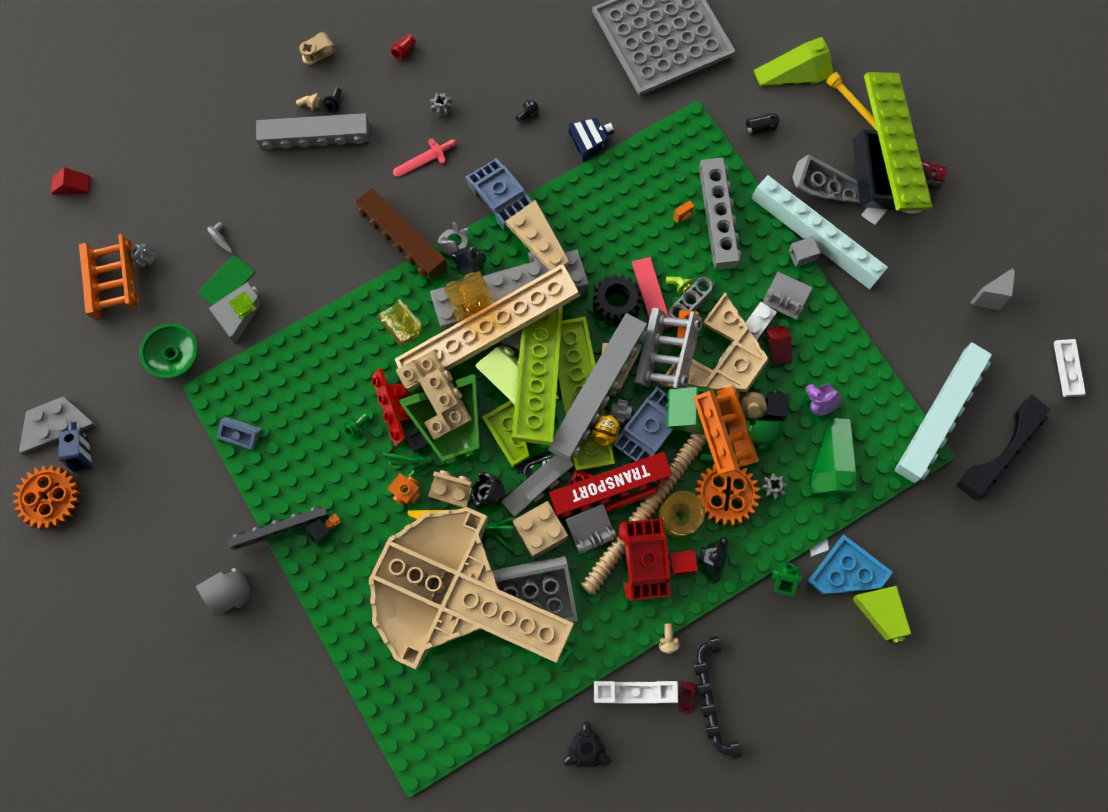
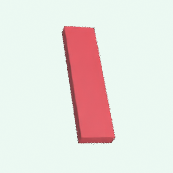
M651 258L632 261V267L641 290L648 319H650L652 308H659L669 318ZM666 325L664 330L671 328V326Z

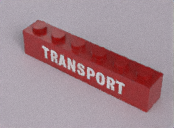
M662 452L550 491L549 494L556 514H561L563 518L574 514V509L580 508L583 511L592 508V503L599 501L600 504L612 501L611 496L618 494L620 498L631 494V489L638 488V491L649 488V483L657 481V484L669 481L668 476H671L672 473L665 453Z

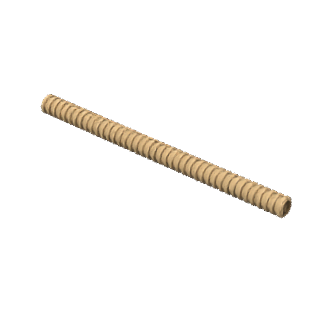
M736 392L739 399L741 396L739 392ZM718 404V405H719V408H720V411H721V414H722V416H723V412H722L721 406H720V404ZM705 434L690 435V439L686 441L687 444L684 443L683 448L679 450L680 453H677L676 458L672 459L673 463L669 464L672 473L671 476H668L669 481L660 484L655 482L654 486L658 488V492L644 498V502H641L640 507L636 508L637 511L633 512V517H630L629 521L650 520L652 518L651 515L655 514V509L658 510V505H662V500H665L666 495L670 494L669 490H673V485H676L677 480L681 479L680 475H684V471L688 469L687 466H690L691 461L695 460L694 456H698V451H701L702 447L706 445L705 442H708ZM619 536L614 538L615 541L610 543L611 547H607V552H604V556L599 558L600 561L596 562V567H593L592 572L588 573L589 576L584 578L585 582L580 584L591 595L596 594V589H600L599 585H603V580H606L608 578L607 575L611 574L610 570H614V565H617L619 563L618 560L622 559V554L625 555L626 553L625 540H619Z

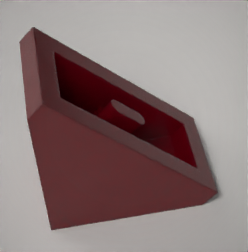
M785 326L765 328L772 366L792 363V340Z

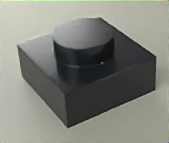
M418 428L405 435L414 453L430 446Z

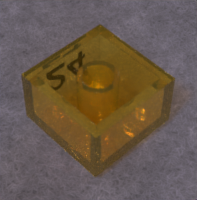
M480 271L469 273L463 279L452 281L444 287L447 303L457 322L492 304L490 290Z

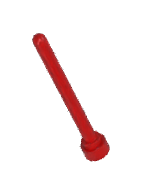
M652 486L604 505L605 510L610 512L654 495L658 492V488ZM577 514L566 516L565 519H568Z

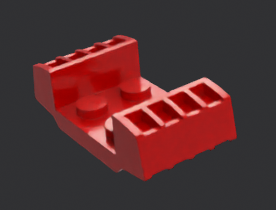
M662 518L621 523L619 525V540H625L629 582L624 583L626 598L634 601L670 597L667 538L664 533Z

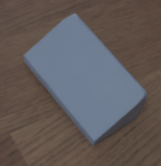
M225 417L220 420L217 439L254 450L262 429Z

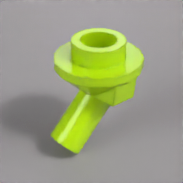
M667 277L666 284H678L677 292L681 294L685 293L692 286L693 280L683 279L682 277Z

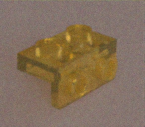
M401 299L396 300L393 307L379 313L377 316L378 320L400 346L417 338L422 329L419 319L411 313L408 306Z

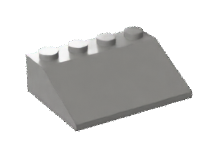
M565 556L492 570L499 590L570 622L578 621Z

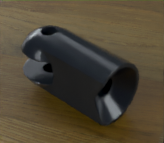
M774 113L749 118L746 120L748 134L754 135L775 130L780 119Z

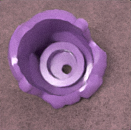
M828 383L818 389L814 384L806 387V392L812 401L810 410L815 415H827L839 407L843 401L838 391L831 388V385Z

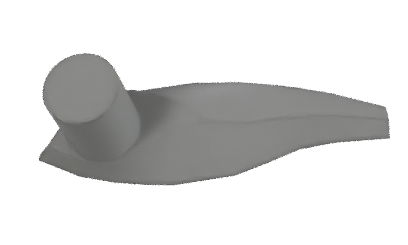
M218 222L214 227H208V231L216 243L232 253L230 246L219 233L224 228V225Z

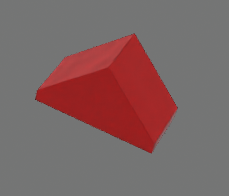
M64 167L52 178L51 193L53 195L84 194L90 191V175Z

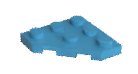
M843 534L808 579L807 583L823 595L876 590L882 588L893 572Z

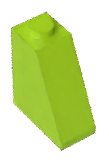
M897 586L853 597L854 603L886 641L892 639L894 643L905 641V636L911 634Z

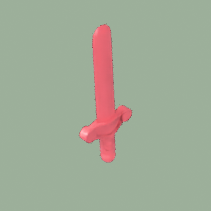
M429 139L428 143L431 149L396 167L393 170L394 176L401 177L435 158L438 159L440 164H445L443 152L456 146L457 141L452 139L442 145H438L434 139Z

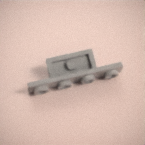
M558 455L553 456L502 500V504L513 516H516L533 500L535 503L544 496L543 492L548 487L550 490L559 483L558 479L573 466V463Z

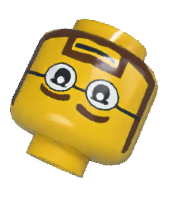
M611 415L600 416L591 432L595 442L604 446L614 443L620 430V424Z

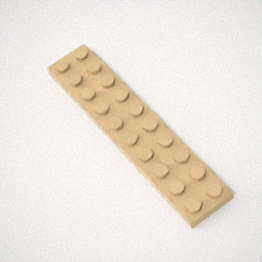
M561 264L395 358L396 364L400 368L410 361L416 360L434 350L444 369L450 370L581 295L564 264ZM418 381L407 387V389L411 392L420 387L421 384Z

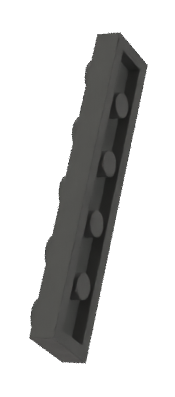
M316 506L311 508L310 512L304 514L298 512L291 515L289 519H277L272 521L271 525L254 527L251 532L236 533L232 535L233 538L227 539L229 547L235 551L308 526L318 519L321 521L326 520L330 515L325 506Z

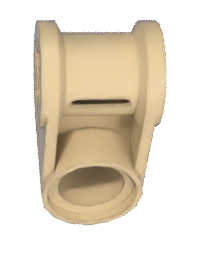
M321 32L303 42L299 49L303 62L307 65H313L323 58L332 55L336 47L327 34Z

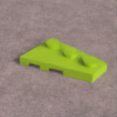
M510 400L482 416V420L513 468L528 459L529 453L526 442L512 440L515 404Z

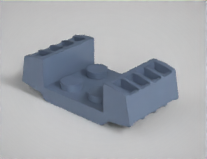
M497 158L470 175L465 176L475 196H481L495 214L496 221L503 230L508 228L506 221L532 202L523 187Z
M656 387L613 443V446L635 462L655 455L674 430L667 428L668 394Z

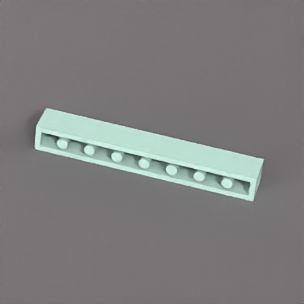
M769 175L757 186L751 199L803 239L813 236L815 242H818L820 245L821 253L869 290L888 268Z
M972 342L964 349L896 466L895 472L914 484L920 479H925L929 473L927 467L930 463L933 464L938 457L936 453L938 448H942L947 441L945 437L947 432L950 433L956 425L954 422L955 418H959L965 410L963 404L965 401L968 402L973 396L974 392L971 390L973 387H977L982 380L980 376L982 371L985 372L990 366L991 362H989V359L992 355L991 353Z

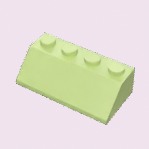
M496 347L480 360L475 367L515 404L519 359L514 355L515 352L510 347Z

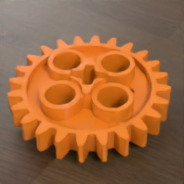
M713 464V471L706 468L707 475L703 473L700 475L703 481L697 480L696 484L700 487L695 488L694 492L700 495H697L695 500L701 501L697 508H704L701 514L708 513V521L715 518V525L719 520L722 521L723 527H725L727 522L733 527L735 520L740 525L742 518L746 521L749 519L747 513L754 514L755 511L751 507L757 508L759 505L755 501L759 500L760 496L755 493L759 492L760 488L754 487L758 481H751L753 473L745 474L747 468H744L742 471L737 468L718 474L716 465ZM727 477H730V485L728 491L730 497L728 498L727 502L728 510L724 511V504L726 499V494L724 492L727 488ZM715 479L721 480L722 483H723V486H722V487H717V486H715L714 483H713V480H715ZM740 482L743 485V489H736L733 483ZM714 498L719 499L721 506H714L711 500ZM738 501L741 504V508L734 509L731 502Z
M51 465L48 469L46 466H42L41 471L34 468L35 474L27 472L28 479L21 478L23 485H16L20 491L13 493L18 497L13 503L19 506L14 510L20 512L18 517L24 519L23 522L27 525L30 524L33 528L38 527L43 530L46 527L51 530L52 524L60 527L59 521L67 523L65 517L67 515L73 517L70 511L78 509L74 506V503L80 502L79 499L75 498V496L81 494V492L75 490L79 487V484L73 483L76 479L70 476L71 473L64 471L61 467L56 469V467ZM49 480L48 486L43 488V484ZM64 491L63 497L58 499L59 493ZM36 496L35 501L30 504L31 498ZM50 507V512L45 515L46 509Z

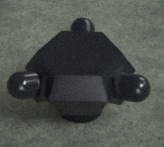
M471 246L459 249L457 253L451 254V259L456 261L457 268L464 276L471 279L481 276V271L486 262V256L482 250Z
M725 537L708 544L707 548L701 547L698 563L703 564L704 569L711 575L713 582L720 581V574L725 566L727 556L726 545L728 544V540Z
M584 722L582 730L575 734L567 749L568 756L563 759L564 765L570 766L574 764L577 767H597L600 763L609 765L611 759L605 755V746L598 734L591 730L590 723Z

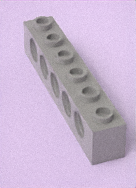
M723 158L701 160L699 172L714 270L737 268L739 261H741V251L737 250L739 237L738 233L734 231L736 218L731 212L733 209V199L729 198L731 191L730 182L726 180L728 167L727 164L724 165ZM712 178H717L719 181H713ZM714 195H720L722 198H716ZM716 212H723L725 215H718ZM719 229H725L727 232L722 233ZM722 246H728L730 250H724Z

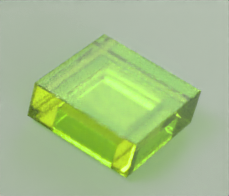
M245 291L229 301V304L240 319L256 309Z

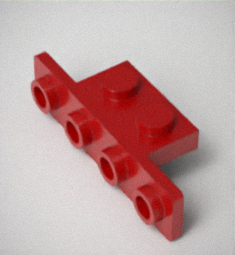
M381 368L372 375V384L376 389L378 402L382 406L384 420L390 430V438L395 446H399L406 439L401 423L412 422V419L401 406L399 400L410 395L403 383L388 385Z

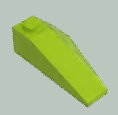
M823 37L806 42L755 69L753 73L760 87L782 86L787 83L800 85V83L806 82L818 84L826 81L833 74L830 51Z

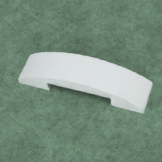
M594 681V703H678L677 681Z

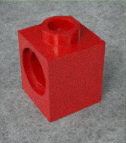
M695 550L670 553L669 569L671 576L696 574L698 569Z

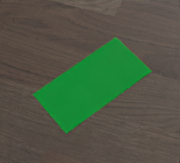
M233 255L197 293L211 305H214L241 287L255 271Z

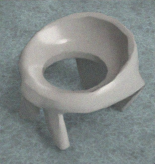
M453 222V229L446 230L438 239L442 252L451 256L452 253H457L459 249L467 247L469 241L466 233L468 229L460 230L459 226ZM451 235H458L461 237L462 243L457 245L455 241L448 240L447 238Z

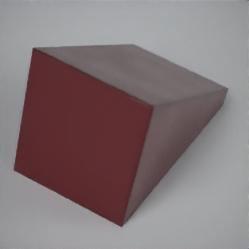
M681 682L678 712H692L695 692L694 683Z

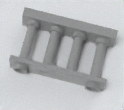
M652 308L647 327L648 333L644 340L634 382L644 388H650L652 381L672 383L675 389L686 388L689 383L688 375L698 332L702 327V318L695 312H690L689 320L668 318L667 314L659 308ZM666 325L687 327L685 337L662 336L664 327ZM660 345L682 346L680 357L658 355ZM659 362L678 365L676 375L653 373L655 364Z

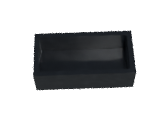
M863 129L852 140L860 207L894 210L896 207L878 132Z

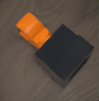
M336 514L330 516L324 524L318 519L306 527V532L318 547L330 536L329 530L340 524V519Z

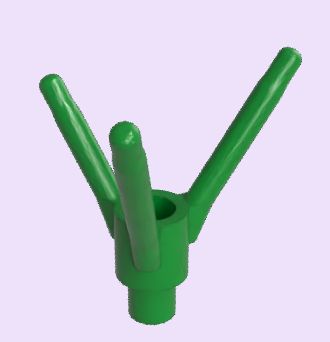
M383 453L384 457L401 460L390 461L389 465L411 464L413 471L409 476L412 478L421 470L420 468H424L425 465L432 463L431 456L409 457Z
M525 513L498 522H487L484 532L496 539L511 553H514L515 550L499 537V531L513 530L514 526L501 525L513 522V520Z

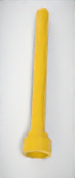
M838 72L833 73L826 83L831 88H837L877 131L873 115L845 87Z

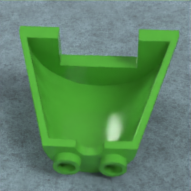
M474 374L452 382L454 387H457L461 392V400L472 420L438 439L433 440L424 423L437 416L426 393L415 394L399 400L401 406L433 450L446 464L456 461V456L464 454L465 457L476 453L475 449L480 448L476 378Z

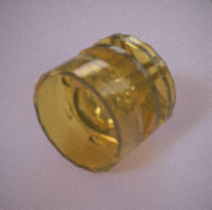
M678 491L671 494L658 511V519L662 518L664 531L673 537H685L692 534L702 524L705 517V508L701 499L688 491ZM678 512H681V516H684L681 520H678V516L675 515Z

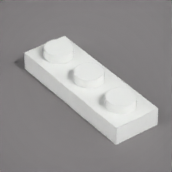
M1076 339L1056 340L1054 348L1063 398L1084 396L1086 393Z

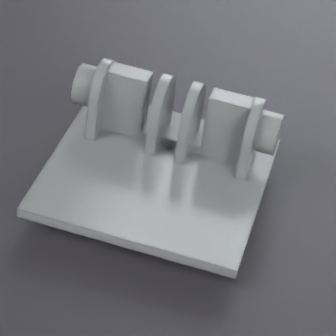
M777 272L762 303L797 320L812 287Z
M603 504L566 519L579 554L602 546L617 537Z

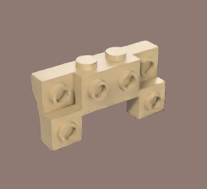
M434 350L396 370L404 387H409L419 381L435 409L437 416L424 422L433 440L472 420L461 400V392L452 384L451 380L453 379L450 372L444 369Z

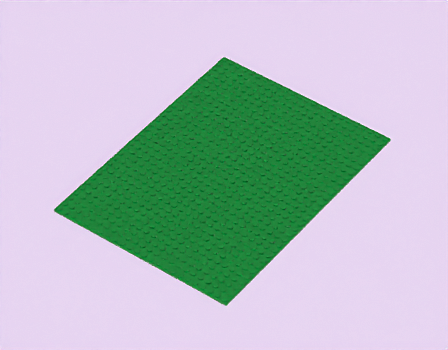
M699 101L689 104L527 195L532 202L536 200L564 253L578 250L589 283L588 292L580 294L581 296L563 305L562 320L586 317L595 365L602 355V343H609L619 326L617 324V327H614L613 323L605 324V320L600 321L598 319L599 315L594 313L593 294L595 287L599 285L601 279L605 281V276L609 275L611 278L613 274H617L619 277H621V274H624L625 278L631 277L633 279L632 283L637 282L632 261L651 258L668 316L672 305L684 293L679 294L677 292L678 284H666L667 277L692 279L693 284L703 277L711 280L713 285L711 294L696 310L702 318V327L698 332L696 350L692 358L711 370L715 369L718 365V360L732 342L703 324L724 293L727 294L729 300L737 309L738 314L746 323L759 303L763 302L777 272L812 287L797 320L776 311V315L766 327L785 326L792 340V363L772 366L764 330L757 342L767 355L769 362L747 392H739L740 396L744 393L756 392L764 395L765 398L768 392L775 390L788 394L787 418L782 422L781 436L778 441L767 445V449L755 448L757 456L760 457V464H749L739 468L741 471L747 468L746 475L753 473L751 481L757 480L758 482L754 487L760 488L759 492L755 493L760 496V499L755 501L759 505L757 508L751 507L755 512L753 515L747 513L749 515L747 521L742 518L740 525L735 520L733 527H731L729 522L723 527L722 521L719 520L715 525V518L708 521L709 514H701L704 508H697V505L701 502L695 500V497L700 495L694 492L695 488L700 487L696 484L697 480L703 481L700 475L702 473L707 475L706 468L713 471L712 466L715 464V462L700 461V453L712 454L708 442H705L706 445L702 447L701 451H698V456H694L695 460L691 461L690 466H687L688 469L684 471V475H680L681 479L677 480L676 485H673V490H669L670 494L666 495L665 500H662V505H658L659 509H655V514L651 515V519L662 518L664 533L667 538L668 559L670 553L695 550L698 571L696 574L671 576L670 571V597L634 601L627 599L624 590V583L629 582L626 553L625 555L622 554V559H619V563L614 565V570H610L611 574L607 575L608 578L606 580H603V585H599L600 589H596L595 595L589 594L581 587V582H585L584 578L589 576L588 573L592 572V568L596 567V562L600 561L599 558L604 556L603 553L607 552V547H611L610 543L615 540L579 554L565 517L562 518L561 514H556L549 494L550 491L567 486L572 477L569 471L560 477L561 480L553 489L550 490L548 487L543 492L544 496L535 503L533 500L517 514L529 512L548 501L568 535L567 541L533 560L515 528L513 530L499 531V537L515 550L514 553H511L490 535L485 534V532L483 533L481 541L492 570L562 556L566 557L578 621L572 622L575 625L566 643L574 651L560 667L547 658L480 629L431 648L418 670L394 659L393 654L372 623L373 614L370 602L371 588L369 578L388 538L402 531L408 524L415 522L410 519L408 511L461 509V507L428 498L434 480V471L440 473V470L451 473V476L459 478V476L467 477L473 483V486L475 481L479 479V472L491 473L502 482L505 489L504 499L521 485V481L527 480L525 474H517L516 466L512 468L482 420V416L510 401L506 395L475 367L480 360L498 347L495 345L448 370L453 379L451 382L472 374L476 378L480 448L475 449V454L467 457L464 454L456 456V461L446 464L445 461L439 458L431 445L414 453L407 439L399 446H395L390 438V430L384 420V412L378 402L376 389L372 384V375L382 368L388 385L402 383L396 372L398 366L395 358L442 332L430 291L471 280V278L464 276L457 268V263L451 259V256L442 252L439 244L433 247L445 258L448 268L431 282L426 277L422 278L417 272V268L414 265L410 266L406 261L183 385L187 397L258 526L263 525L265 527L271 525V522L277 519H289L291 515L298 512L303 514L310 512V509L316 506H325L330 516L336 514L340 519V524L329 530L330 536L318 547L307 534V526L267 539L266 541L408 797L419 793L594 684V681H599L660 643V639L665 638L664 624H673V634L766 577L773 572V569L777 570L779 562H790L914 485L913 482L894 470L923 422L925 414L815 261L795 267L789 249L792 243L800 240L792 229L751 199L759 183ZM723 158L724 165L727 164L728 176H726V180L730 182L731 187L729 198L733 199V209L731 212L736 218L734 231L738 233L739 237L737 250L741 251V261H739L737 268L714 270L699 172L701 160ZM712 178L713 181H719L717 178ZM714 195L716 198H722L720 195ZM691 201L694 205L692 217L687 221L682 220L677 224L673 218L675 209ZM716 212L718 215H725L723 212ZM494 213L467 227L468 232L466 236L469 241L467 247L475 246L477 249L482 250L486 256V262L480 277L530 263L528 258L529 249L524 246V243L509 227L505 230L500 227ZM719 229L722 233L727 232L725 229ZM458 235L447 238L448 240L455 241L457 245L462 243V239ZM722 246L724 250H730L728 246ZM699 287L701 291H707L705 287ZM611 294L606 298V301L614 307H622L628 303L626 297L621 294ZM641 299L640 310L636 318L647 324V331L649 319ZM686 300L688 304L692 305L695 303L693 300ZM678 312L673 313L675 317L679 318ZM671 326V328L663 330L662 336L677 337L678 326ZM639 341L638 344H641V352H642V348H643L644 341H643V342ZM661 344L658 355L678 357L682 348H677L676 345ZM640 353L620 394L609 396V402L604 408L605 415H611L613 403L618 404L619 399L628 401L627 406H632L631 419L656 387L668 394V390L675 388L661 387L657 381H652L650 388H644L635 383L641 357ZM657 362L653 373L665 375L672 364ZM558 378L556 395L559 397V400L557 402L562 401ZM828 383L831 385V388L838 391L843 401L833 412L823 416L815 415L810 410L812 401L806 392V387L814 384L818 389ZM422 386L411 392L408 390L410 396L425 392ZM366 413L370 420L360 427L362 432L359 437L352 438L347 436L344 432V423L350 419L356 421ZM765 415L757 420H764ZM228 417L261 428V434L254 450L217 439L220 420ZM830 418L850 419L856 469V492L852 496L811 495V473ZM557 420L554 421V434H553V437H554V435L556 434V433H555V428L558 427ZM624 420V425L620 424L618 436L629 421ZM413 421L401 423L405 435L417 429ZM725 423L728 435H730L727 424ZM674 429L656 454L664 452L668 464L673 463L672 459L676 458V454L680 453L679 450L683 448L684 443L687 444V439H690V435L694 433ZM526 442L529 453L528 459L549 451V445ZM731 442L734 453L736 454L733 442ZM612 443L615 465L586 470L584 472L596 476L635 461L614 447ZM946 443L942 448H938L936 452L938 454L937 459L927 467L929 470L927 476L954 459V455ZM383 453L409 457L431 456L432 463L425 465L424 468H420L421 470L413 477L419 483L418 487L421 490L419 492L421 495L414 504L411 503L408 506L404 503L400 505L393 499L395 495L388 490V487L399 473L406 478L413 471L411 464L389 465L390 461L401 460L384 457ZM552 454V455L549 457V460H550L553 456H555L556 454ZM572 457L571 462L573 463V468L575 470L574 459ZM539 463L535 464L532 467L533 473H535L543 465ZM772 473L778 478L783 476L782 481L787 484L785 488H782L785 494L781 496L778 493L776 500L770 495L765 497L766 491L761 489L763 485H766L763 481L764 478L771 479ZM727 477V488L724 492L726 494L724 511L728 510L730 477ZM719 479L713 480V483H714L715 486H717V487H722V486H723V483H722L721 480H719ZM657 481L649 483L650 487L654 486ZM740 482L733 483L736 489H743V485ZM775 483L771 486L773 490L777 487ZM638 488L630 490L631 494L639 492ZM618 494L611 496L612 501L606 502V504L619 500L626 496L620 498ZM470 497L467 507L488 516L487 522L493 523L514 517L502 504V501L488 507L476 508ZM714 498L711 500L714 506H721L719 499ZM643 499L607 512L617 537L619 536V525L623 522H629V518L633 517V512H636V508L640 507L641 502H644ZM738 501L731 502L734 509L741 508V504ZM595 502L592 503V508L598 506L599 504ZM580 508L573 510V513L580 514L589 509L581 511ZM510 522V523H507V524H504V525H501V526H505V525L513 526V522ZM725 537L728 540L725 566L720 574V581L713 582L711 575L704 569L703 564L698 563L701 547L707 548L708 544Z

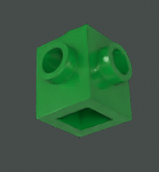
M779 562L777 570L773 569L771 581H774V592L794 597L796 588L800 587L802 581L798 566Z

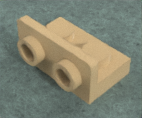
M440 470V473L434 471V480L428 498L461 508L467 507L471 492L473 491V483L470 482V479L464 476L456 478L451 476V473Z

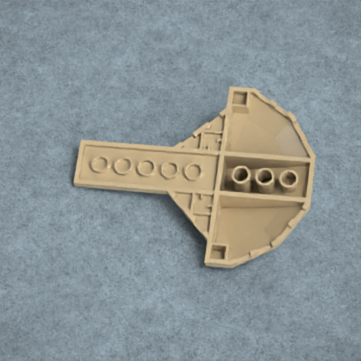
M468 507L450 511L443 510L436 513H424L415 522L405 526L402 531L389 537L369 578L371 588L370 602L373 614L372 623L380 633L382 640L388 646L394 659L418 670L431 648L480 629L558 663L575 624L499 590L481 541L488 516Z

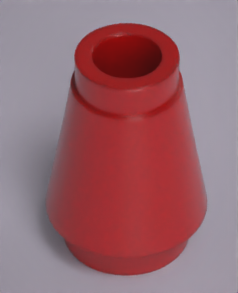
M408 34L394 43L390 50L393 57L397 60L405 59L416 43L415 38Z

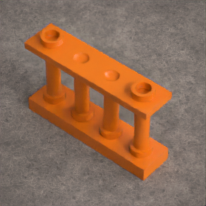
M123 234L118 235L119 244L96 250L87 243L79 244L85 312L94 320L102 318L101 311L103 308L124 303L133 310H138L137 302L139 297L135 289L131 257L133 245ZM120 252L121 261L97 267L96 259L99 256ZM122 269L123 278L101 284L98 283L99 274ZM124 286L125 296L100 301L101 291Z
M734 385L716 391L717 397L714 390L693 397L718 474L739 468L738 461L740 467L759 461L753 441L747 430L746 420ZM718 404H720V406H721V409H722V412H723V416H722V414H721V411H720V408H719V405H718ZM725 423L727 424L730 435H728ZM731 442H733L736 454L734 453Z

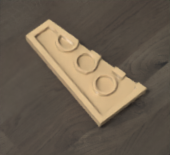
M536 200L506 221L509 229L549 271L561 264H564L565 268L569 265L568 258Z

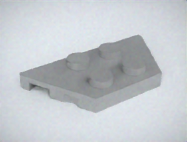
M65 397L58 398L26 411L19 451L21 454H26L58 441L60 432L68 431V423H80L81 431L95 425Z

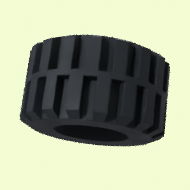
M613 274V277L610 278L608 275L605 276V281L601 279L599 285H596L593 294L594 313L599 315L598 319L600 321L605 320V324L613 323V326L617 327V324H620L626 313L635 318L637 317L642 296L637 282L632 283L633 279L631 277L627 279L624 274H621V277ZM611 294H621L626 297L628 303L622 307H614L606 301V298Z

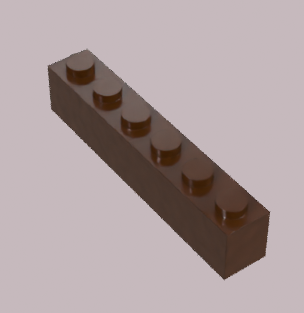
M373 188L355 201L358 207V214L363 219L366 217L369 220L370 226L374 230L378 229L381 232L382 238L386 242L390 241L393 244L394 250L398 254L402 253L410 266L414 265L422 278L426 277L431 282L448 268L445 258Z

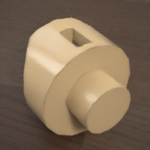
M756 392L741 395L739 402L745 418L757 420L765 415L767 405L764 395Z

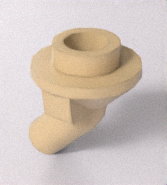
M319 93L296 100L298 107L307 104L313 111L316 108L318 109L322 102Z
M664 624L665 638L660 639L659 648L662 652L672 654L679 649L680 644L678 638H673V624Z

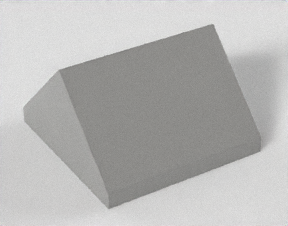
M1013 268L983 287L970 303L974 306L1000 310L1012 297L1015 274Z

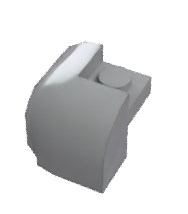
M234 567L231 569L232 572L224 575L221 571L196 586L205 604L215 617H218L234 606L240 609L249 598V583L244 573L238 568Z

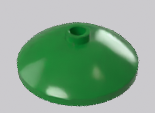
M175 323L162 324L150 330L143 338L139 349V357L143 367L151 375L160 379H173L182 376L192 368L198 356V343L195 336L186 327ZM172 353H175V356L173 358H170V355Z

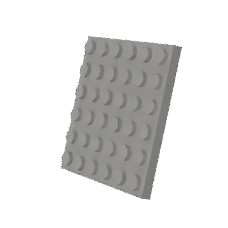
M609 0L592 7L596 20L639 96L730 58L736 53L706 0Z

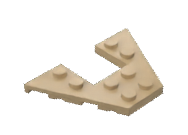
M724 293L703 324L705 327L733 341V344L714 370L692 359L688 375L689 383L686 388L700 387L709 390H722L734 385L736 392H747L769 362L767 355L751 334L748 326L738 314L737 309L733 306L727 294ZM672 364L665 375L675 376L678 365ZM659 382L661 387L673 388L672 383Z

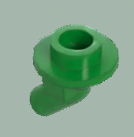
M364 413L356 421L353 419L344 423V432L349 437H359L362 432L360 427L370 420V417Z

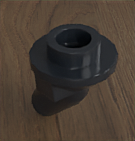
M336 87L332 96H326L323 99V107L328 112L335 113L339 110L341 102L338 99L342 93L341 89Z
M526 100L522 105L525 110L516 116V120L521 122L529 115L535 117L540 113L538 110L539 105L534 100Z

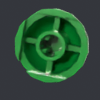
M746 420L747 430L753 444H755V448L767 449V445L774 444L781 436L782 421Z

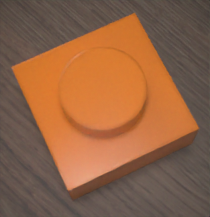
M688 201L675 209L673 218L677 224L682 220L687 221L692 217L693 203Z

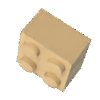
M548 501L513 520V526L533 560L568 540L565 529Z

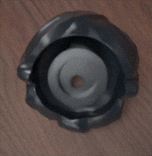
M479 472V479L475 481L470 495L476 508H484L501 502L505 496L502 482L491 473Z

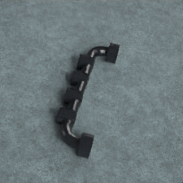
M718 636L710 637V641L703 643L697 651L698 662L694 663L695 673L700 675L702 682L698 684L699 694L704 696L706 703L702 705L703 715L708 717L710 724L706 726L708 739L712 738L715 748L720 753L732 755L733 759L740 758L742 756L739 741H730L731 746H725L720 737L705 653L708 650L712 649V653L721 652Z

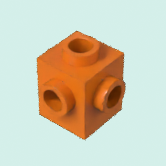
M401 473L388 487L389 492L395 495L393 499L400 505L404 503L408 506L411 503L414 504L421 495L419 494L421 491L418 487L419 483L411 476L407 479Z

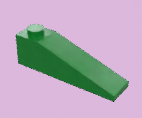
M830 418L811 473V495L852 496L856 492V469L850 419Z

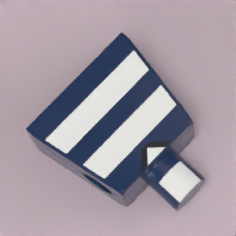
M597 118L568 124V134L582 162L607 147V136L614 133L611 123L601 126Z
M68 423V431H63L59 434V461L72 472L93 469L89 438L80 430V423Z

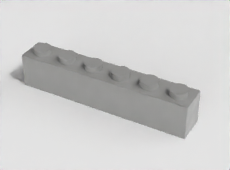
M366 113L256 120V140L260 149L266 150L280 147L287 149L295 146L362 144L369 142V122Z

